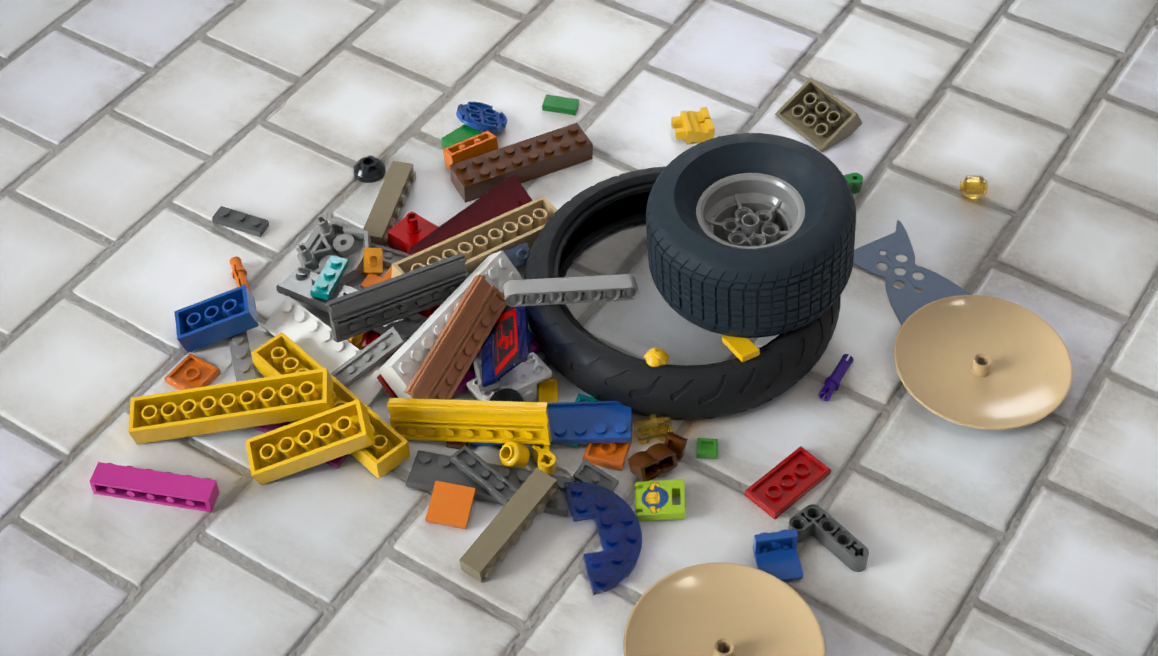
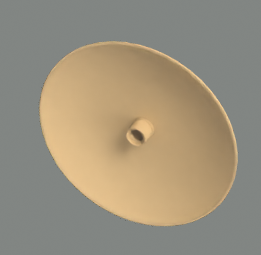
M958 295L928 303L906 319L898 331L894 344L895 367L907 391L921 405L934 414L967 427L985 430H1007L1033 424L1045 418L1060 406L1072 382L1071 357L1059 334L1045 320L1032 311L1000 298L982 295Z
M704 563L677 570L663 577L646 590L633 607L627 620L623 639L624 656H825V645L820 625L813 611L805 600L785 582L769 573L750 566L734 563Z

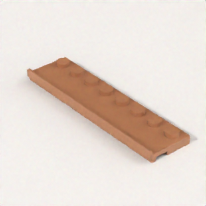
M479 274L474 277L404 392L408 393L413 399L450 400L506 307L505 296L494 285L491 286L485 280L486 277Z

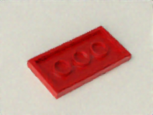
M800 446L746 489L744 495L775 520L831 474V469Z

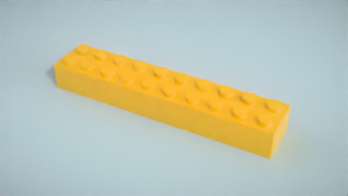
M283 332L251 352L254 368L264 377L323 369L319 363ZM331 375L333 379V408L359 399ZM363 403L368 409L375 444L350 454L380 479L410 457L409 442Z
M327 368L133 397L130 403L128 433L136 444L302 420L333 408V379Z

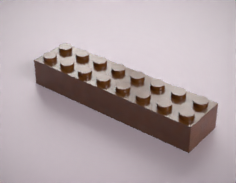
M574 123L450 165L451 182L466 203L482 197L514 173L519 182L524 183L593 159V143L578 123Z

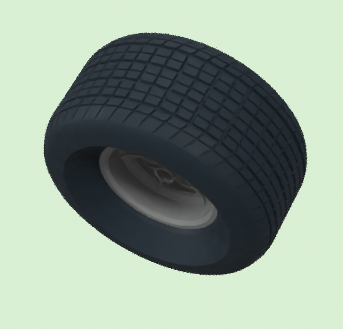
M739 133L701 142L673 159L658 176L651 189L646 207L648 261L652 279L663 299L675 312L696 326L714 333L733 337L758 338L775 336L801 328L820 317L836 302L850 278L854 261L856 205L851 188L842 172L829 158L811 146L791 138L765 133Z

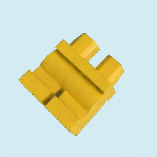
M707 107L700 108L699 112L680 111V116L671 118L672 129H675L676 140L684 139L686 144H691V142L701 143L714 138L715 127L712 119H710L711 116Z

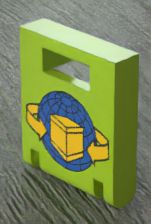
M684 479L635 483L636 521L686 519ZM672 492L673 497L680 496V505H673Z

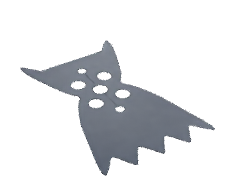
M897 220L894 233L854 249L853 264L886 279L887 295L901 325L911 314L928 303L951 296L971 295L949 279L915 264L912 244L903 224L899 220ZM881 250L886 251V254L881 255L879 252ZM904 254L907 256V261L899 262L896 260V256ZM882 262L887 264L888 268L881 271L877 269L876 265ZM897 267H902L906 270V273L904 275H897L894 270ZM921 272L924 274V278L916 280L913 278V273ZM900 280L904 282L905 286L898 289L893 286V282ZM920 288L922 291L917 293L914 289Z

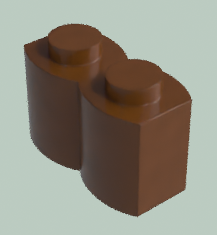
M663 443L654 444L646 451L637 452L628 459L630 472L642 481H650L660 473L669 472L677 466L675 452Z

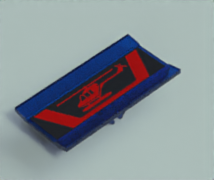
M506 305L482 345L481 367L483 387L500 382L503 376L520 363L528 360L527 356L530 353L529 342L533 340L531 338L533 335L528 328L527 306L511 307Z

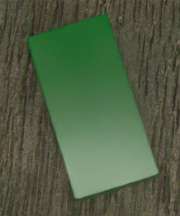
M546 94L542 110L576 115L579 99Z

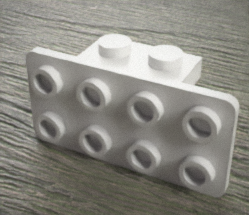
M532 352L520 357L519 360L497 376L499 388L480 392L477 378L467 382V388L479 401H489L491 396L498 390L510 388L518 391L522 395L524 402H532L538 398L537 383L550 378L552 371Z

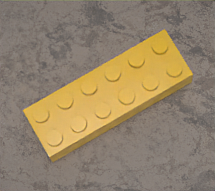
M359 399L245 440L251 476L261 485L375 444L368 409Z

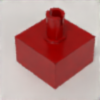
M409 212L401 221L387 231L389 247L407 253L408 248L437 229L438 226L417 215L415 212Z

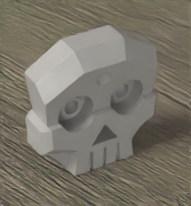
M325 215L317 216L315 222L318 227H315L305 243L299 244L296 248L301 267L320 275L330 256L349 259V266L339 282L346 284L358 278L364 270L363 249L371 248V237L368 231L351 229L346 224L336 221L328 223Z

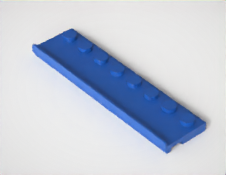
M618 401L547 403L551 432L550 444L632 442V407L624 406ZM470 442V446H503L505 444Z

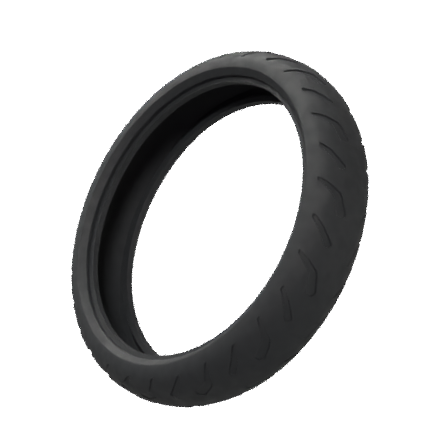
M666 166L640 169L611 177L583 190L572 197L570 201L563 204L554 213V216L548 220L539 236L535 239L526 262L524 279L563 278L574 260L593 242L616 229L645 221L646 207L651 189ZM841 295L824 314L811 323L796 330L779 334L769 343L758 348L760 350L759 356L743 363L738 358L718 363L688 366L665 364L659 367H652L646 363V360L627 355L606 345L589 333L575 319L566 304L524 307L530 329L542 352L565 378L585 393L599 401L621 402L624 406L632 407V413L670 420H702L729 416L747 411L749 408L758 407L783 394L801 380L816 365L827 349L839 318Z

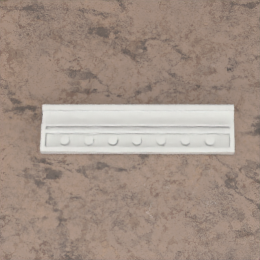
M287 296L266 324L262 325L274 336L283 332L323 368H327L329 373H332L361 351L347 340L335 342L333 340L332 328L289 296ZM379 364L347 387L348 390L370 408L373 406L372 403L377 396H381L385 391L377 379V376L380 374L378 370L382 367Z

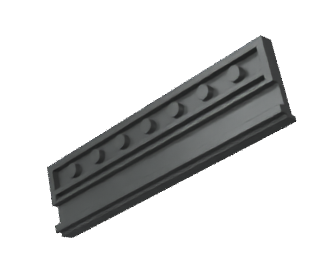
M457 254L327 301L333 340L338 343L442 304L469 276L465 266L467 259L464 255Z
M298 267L280 285L276 286L278 293L329 313L327 301L358 291L339 282L329 300L310 296V290L319 274L302 267ZM415 313L375 328L372 331L383 335L394 327L403 341L406 342L428 317Z
M418 450L406 480L407 487L433 492L435 481L476 488L474 500L501 504L452 463L450 456ZM487 463L518 489L533 472ZM548 474L557 480L558 493L553 500L548 501L543 512L567 517L569 505L571 504L576 487V479Z

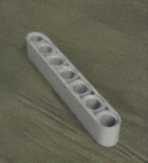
M631 274L510 280L503 285L506 304L511 307L628 301L639 296L636 279Z

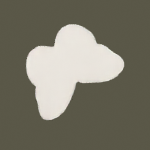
M222 354L207 360L208 363L217 365L221 373H224L227 367L231 365V360L225 359V355Z

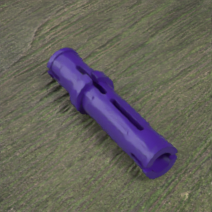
M849 354L842 355L832 374L826 378L825 385L818 393L820 399L826 394L823 401L831 399L834 391L840 387V382L845 373L854 362L852 356L846 361Z

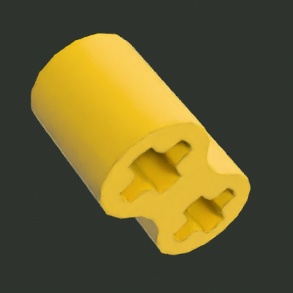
M532 444V457L538 463V469L546 474L555 475L556 457L550 452V445Z

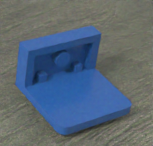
M781 530L772 533L763 532L754 535L753 553L757 568L783 582L801 580L803 578V570L796 549L798 541L797 530Z

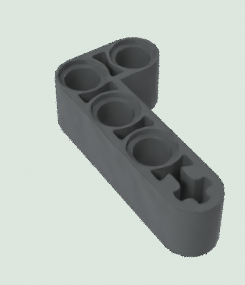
M810 504L790 518L788 530H797V543L803 542L812 535L852 571L861 572L865 570L869 556L868 548L820 506Z

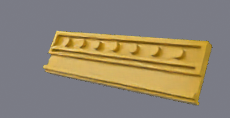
M390 398L388 401L387 409L390 411V425L406 440L482 443L515 441L521 444L550 445L551 443L548 404L546 402Z

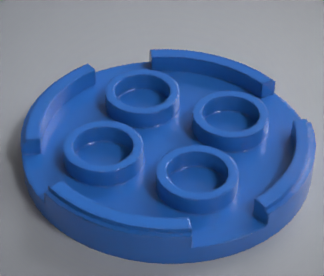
M469 101L468 104H460L457 108V118L473 129L496 133L503 131L507 125V117L504 113H498L493 110L491 105Z

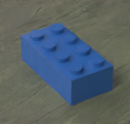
M246 285L174 311L177 340L187 353L259 326L255 298Z

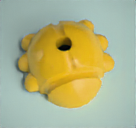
M659 347L650 349L644 355L646 363L652 367L665 365L669 361V355L663 349H659Z

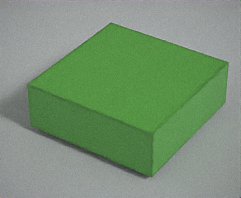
M697 438L696 458L717 459L718 439Z

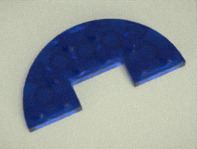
M565 482L564 490L573 522L594 519L602 551L586 553L583 555V560L593 595L604 593L618 586L619 582L632 573L637 564L642 547V532L638 518L625 500L605 487L586 482Z

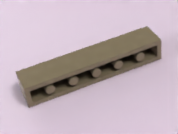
M392 161L363 228L364 231H368L371 243L381 246L389 244L387 231L395 226L397 218H400L401 208L405 206L406 196L410 194L411 184L416 179L413 164Z
M536 468L459 559L461 570L481 583L485 578H489L497 563L505 559L507 551L511 546H515L518 543L520 535L532 526L534 518L543 513L548 501L556 497L558 493L557 480Z

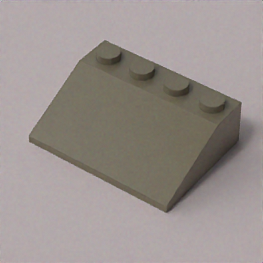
M812 78L775 113L779 119L821 152L851 136L862 124L858 113Z

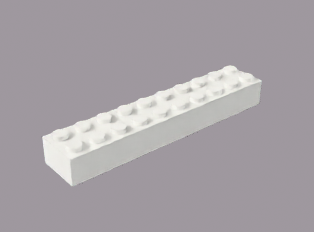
M503 250L489 255L378 370L398 398L412 399L408 393L404 392L476 275H484L486 277L485 280L491 286L494 285L503 295V285L505 282L524 280Z

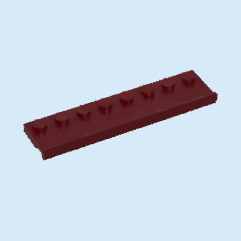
M514 173L408 248L407 253L409 255L418 253L533 200Z

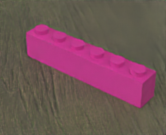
M98 462L89 481L93 494L211 513L220 493L217 481L210 478L204 479L191 475L159 472L152 469H140L132 466L115 465L113 463Z

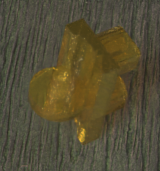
M651 414L649 420L634 422L635 432L641 444H647L650 442V439L655 438L664 441L669 432L674 433L670 417L656 418L655 414Z

